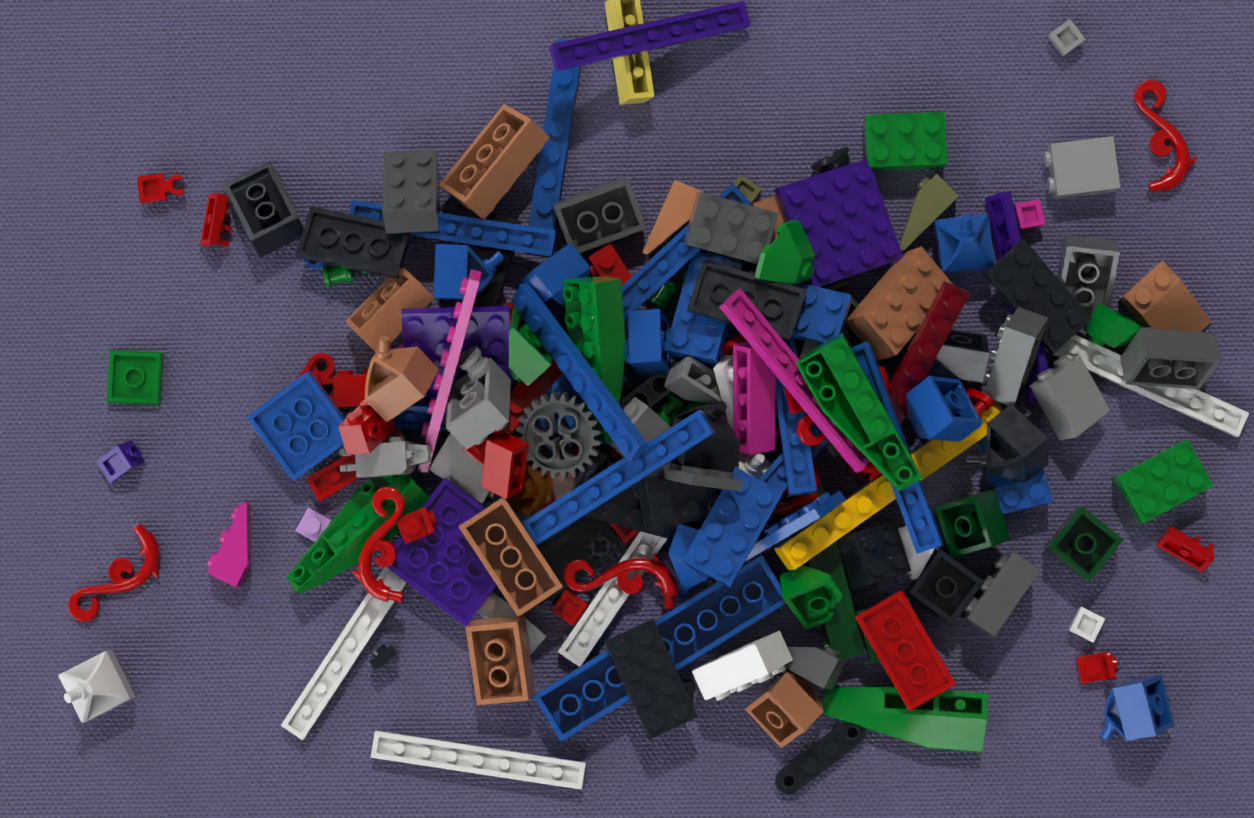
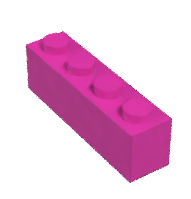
M748 342L733 344V430L741 442L738 451L751 455L775 450L776 379L772 370Z

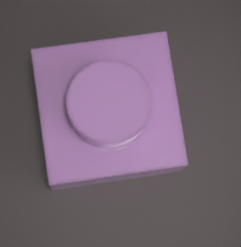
M308 508L295 531L316 541L332 520Z

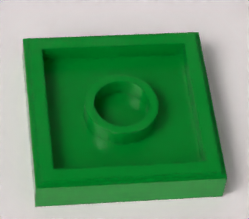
M109 350L106 402L161 405L164 353Z

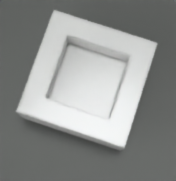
M1079 607L1068 631L1090 642H1094L1105 618L1083 607Z

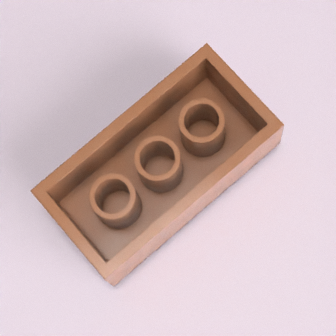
M503 104L438 186L457 203L484 220L494 210L504 194L510 190L520 174L526 170L536 154L542 150L550 137L533 120Z
M922 246L904 252L902 254L903 257L891 266L845 321L862 343L870 342L875 358L878 361L896 356L919 329L944 281L951 283Z
M505 498L496 501L459 526L463 535L518 617L563 587Z

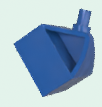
M988 213L979 215L964 214L961 217L935 220L932 224L937 265L945 275L988 270L995 263Z
M570 243L533 269L515 288L518 290L521 284L528 282L551 314H566L565 299L563 297V279L589 277L590 267L573 244Z
M436 244L434 299L437 303H462L464 294L459 293L463 277L469 278L471 269L481 272L475 297L477 299L491 283L493 273L497 270L496 267L505 259L504 256L497 251L489 260L485 259L482 262L468 245Z
M660 309L628 311L624 315V362L639 376L669 374L671 357L665 351L670 334L669 321Z
M928 376L906 394L909 420L920 442H925L927 439L961 442L983 424L959 379Z
M682 524L677 525L668 556L679 579L678 595L680 597H687L689 591L702 581L683 562V558L699 530Z
M1158 674L1133 679L1113 688L1106 701L1104 711L1106 718L1104 723L1106 725L1100 736L1110 740L1114 731L1117 730L1126 741L1156 736L1174 727L1175 724L1162 675Z

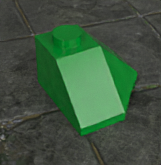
M795 219L783 222L776 230L778 237L771 245L766 244L761 251L755 277L795 285L809 281L814 272L815 253L800 221Z
M1098 303L1091 316L1092 319L1087 323L1084 331L1091 335L1089 339L1091 342L1101 347H1104L1106 343L1115 348L1131 342L1139 329L1146 327Z
M803 565L780 575L782 597L806 630L831 620L834 614L833 609L836 603L840 602L843 592L830 574Z

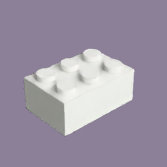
M777 631L719 656L694 669L692 673L704 699L708 700L715 697L718 701L735 691L740 692L751 687L752 684L764 682L774 677V675L786 670L784 665L792 661L793 658L781 632Z

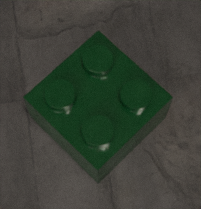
M994 489L935 507L951 557L1010 540Z
M1079 506L1074 509L1043 548L1083 581H1091L1123 542V539L1083 506Z

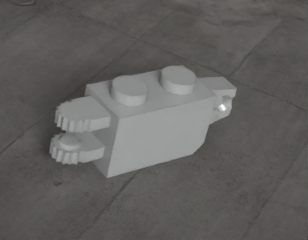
M390 437L389 443H380L370 454H355L356 464H344L340 466V471H356V476L360 478L412 474L416 469V465L431 462V446L417 445L414 442L405 441V437ZM339 449V455H343V456H352V455H354V454H347L345 449Z

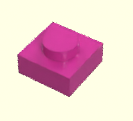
M1039 199L1014 204L1019 231L1039 228L1045 225Z

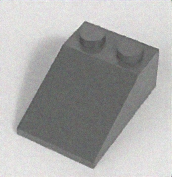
M1064 234L1057 278L1091 317L1098 303L1107 307L1110 306L1120 250L1116 240Z

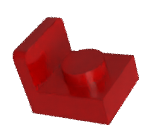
M426 507L404 515L397 521L405 544L434 533V527L438 525L433 510L427 512Z
M1105 651L1075 657L1081 684L1115 679V672L1119 671L1117 659L1111 655V652Z

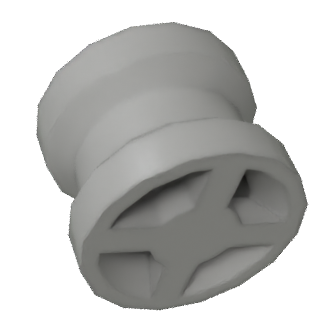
M474 346L460 356L457 365L461 369L466 370L468 377L474 381L481 378L489 370L491 361L486 357H482L481 350Z

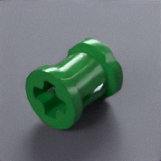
M322 266L327 289L339 283H353L351 269L339 266Z
M667 281L647 301L656 308L668 312V305L675 293H679L680 288Z
M670 393L667 395L668 399L659 409H654L653 411L671 427L674 417L687 407Z

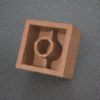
M380 336L379 348L376 349V353L372 357L368 368L365 400L387 423L425 396L439 369L418 346L391 349L389 348L390 338L388 336Z
M788 672L783 674L765 688L745 708L781 748L805 732L824 712L813 687L807 682V679L793 672V675Z

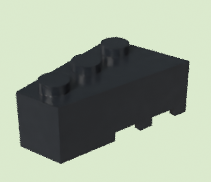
M647 476L637 483L644 527L655 530L706 519L723 489L689 485Z

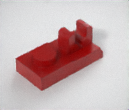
M222 193L208 195L200 240L201 246L217 245L223 247L229 245V241L222 240L220 236L222 231H232L231 226L222 224L229 210L228 195Z
M1171 526L1161 535L1156 544L1158 548L1200 572H1203L1215 558L1213 556L1214 545L1212 543L1204 547L1199 544L1200 536L1192 539L1182 531L1176 530Z

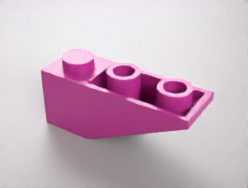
M244 501L242 505L237 504L231 515V519L234 521L229 529H224L219 539L221 546L217 553H212L207 563V566L210 567L207 572L208 574L234 587L241 586L252 564L251 504Z

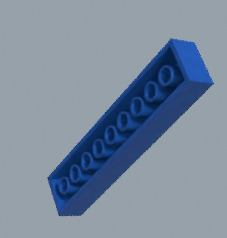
M760 555L742 566L731 587L718 581L659 617L654 622L676 670H679L783 606L786 602L782 597L781 585L763 556ZM608 649L533 695L561 742L630 700Z

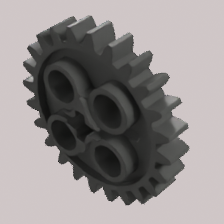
M553 392L550 399L544 394L540 397L541 403L537 399L531 402L533 408L528 406L524 409L527 416H521L518 419L524 424V426L516 428L517 432L523 434L519 439L529 443L527 462L530 460L534 462L532 470L540 466L542 468L541 476L551 471V479H555L558 473H560L561 478L564 480L568 477V472H570L572 477H576L578 469L585 472L588 469L586 463L592 465L595 462L591 455L597 456L600 454L601 451L595 446L601 445L603 440L596 438V436L601 434L603 429L595 428V425L599 422L598 419L591 418L593 413L590 410H585L587 405L585 402L580 405L577 404V395L568 400L567 392H564L560 399L557 392ZM555 412H557V413L559 414V419H558V421H557V418H556V416H555ZM566 415L574 417L576 421L575 427L568 426L565 421ZM540 418H545L549 421V430L540 426ZM557 431L560 435H564V438L562 440L560 439V437L555 436V433ZM569 442L577 443L580 449L578 454L570 450ZM544 444H548L553 448V456L545 454L543 450ZM561 451H562V454H563V456H564V459H562V458L560 457V452H561Z

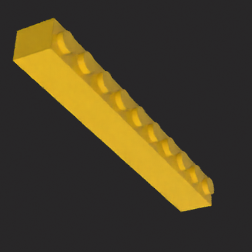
M993 400L994 405L989 410H985L982 413L981 420L983 424L961 442L930 439L911 452V456L923 479L987 435V423L1003 411L996 400ZM883 474L878 475L845 498V501L805 526L774 548L789 571L797 569L895 500L896 496L889 480Z

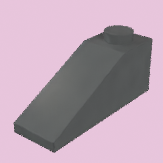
M826 646L825 649L816 647H787L793 658L792 661L784 665L787 669L823 689H833L846 663L845 660L839 658L840 652L829 646Z

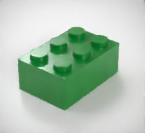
M945 112L865 115L863 119L864 158H868V165L872 167L873 172L944 169L947 165Z
M1188 439L1181 440L1112 477L1137 524H1144L1213 486Z

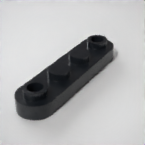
M844 721L777 772L775 776L777 788L785 794L797 792L860 744L865 738V728ZM854 727L857 729L855 737L848 736L847 731L849 728ZM786 776L793 777L794 782L792 785L787 786L784 784Z

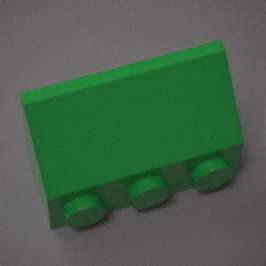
M513 307L509 329L510 373L518 382L523 381L529 386L551 366L552 357L545 350L520 313Z

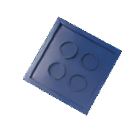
M310 370L246 417L292 481L301 477L344 445L338 425L345 420V417Z

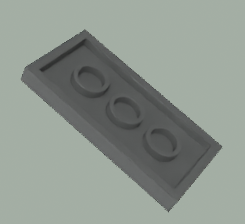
M671 462L649 475L689 485L741 491L743 480L733 479V473L684 466Z

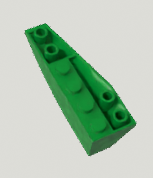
M611 277L563 279V297L565 299L566 311L565 323L568 337L619 404L625 357L621 279ZM586 405L585 410L589 411V408ZM594 414L591 415L592 419H597ZM598 422L595 428L603 429V432L597 435L596 438L603 440V443H610L612 438L604 430L601 423Z
M844 333L819 345L795 362L821 410L898 491L923 479Z
M410 474L372 477L352 495L286 577L298 594L330 580L359 562L361 550L367 539L396 510L394 500L385 499L382 506L388 514L381 517L376 513L372 506V497L380 488L393 487L403 495L405 507L401 517L423 507L430 497ZM397 522L382 540L389 541L400 531Z
M833 687L832 690L824 689L823 715L927 749L982 753L987 724L988 693L945 690L908 711L896 688Z

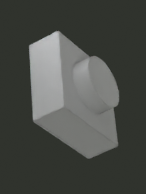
M1071 19L1048 35L1063 57L1086 40Z

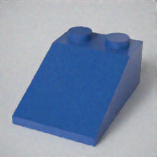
M987 436L977 441L980 454L981 451H986ZM984 467L990 490H995L1002 514L1053 501L1044 469L1026 483H1020L990 473Z

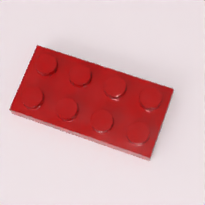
M902 590L855 616L856 621L908 711L956 685Z

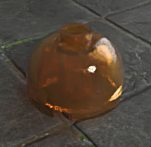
M533 461L526 463L523 490L506 499L516 514L522 513L527 515L539 512L549 504L553 497L554 484L549 471L544 476H541L542 468L539 466L533 470Z

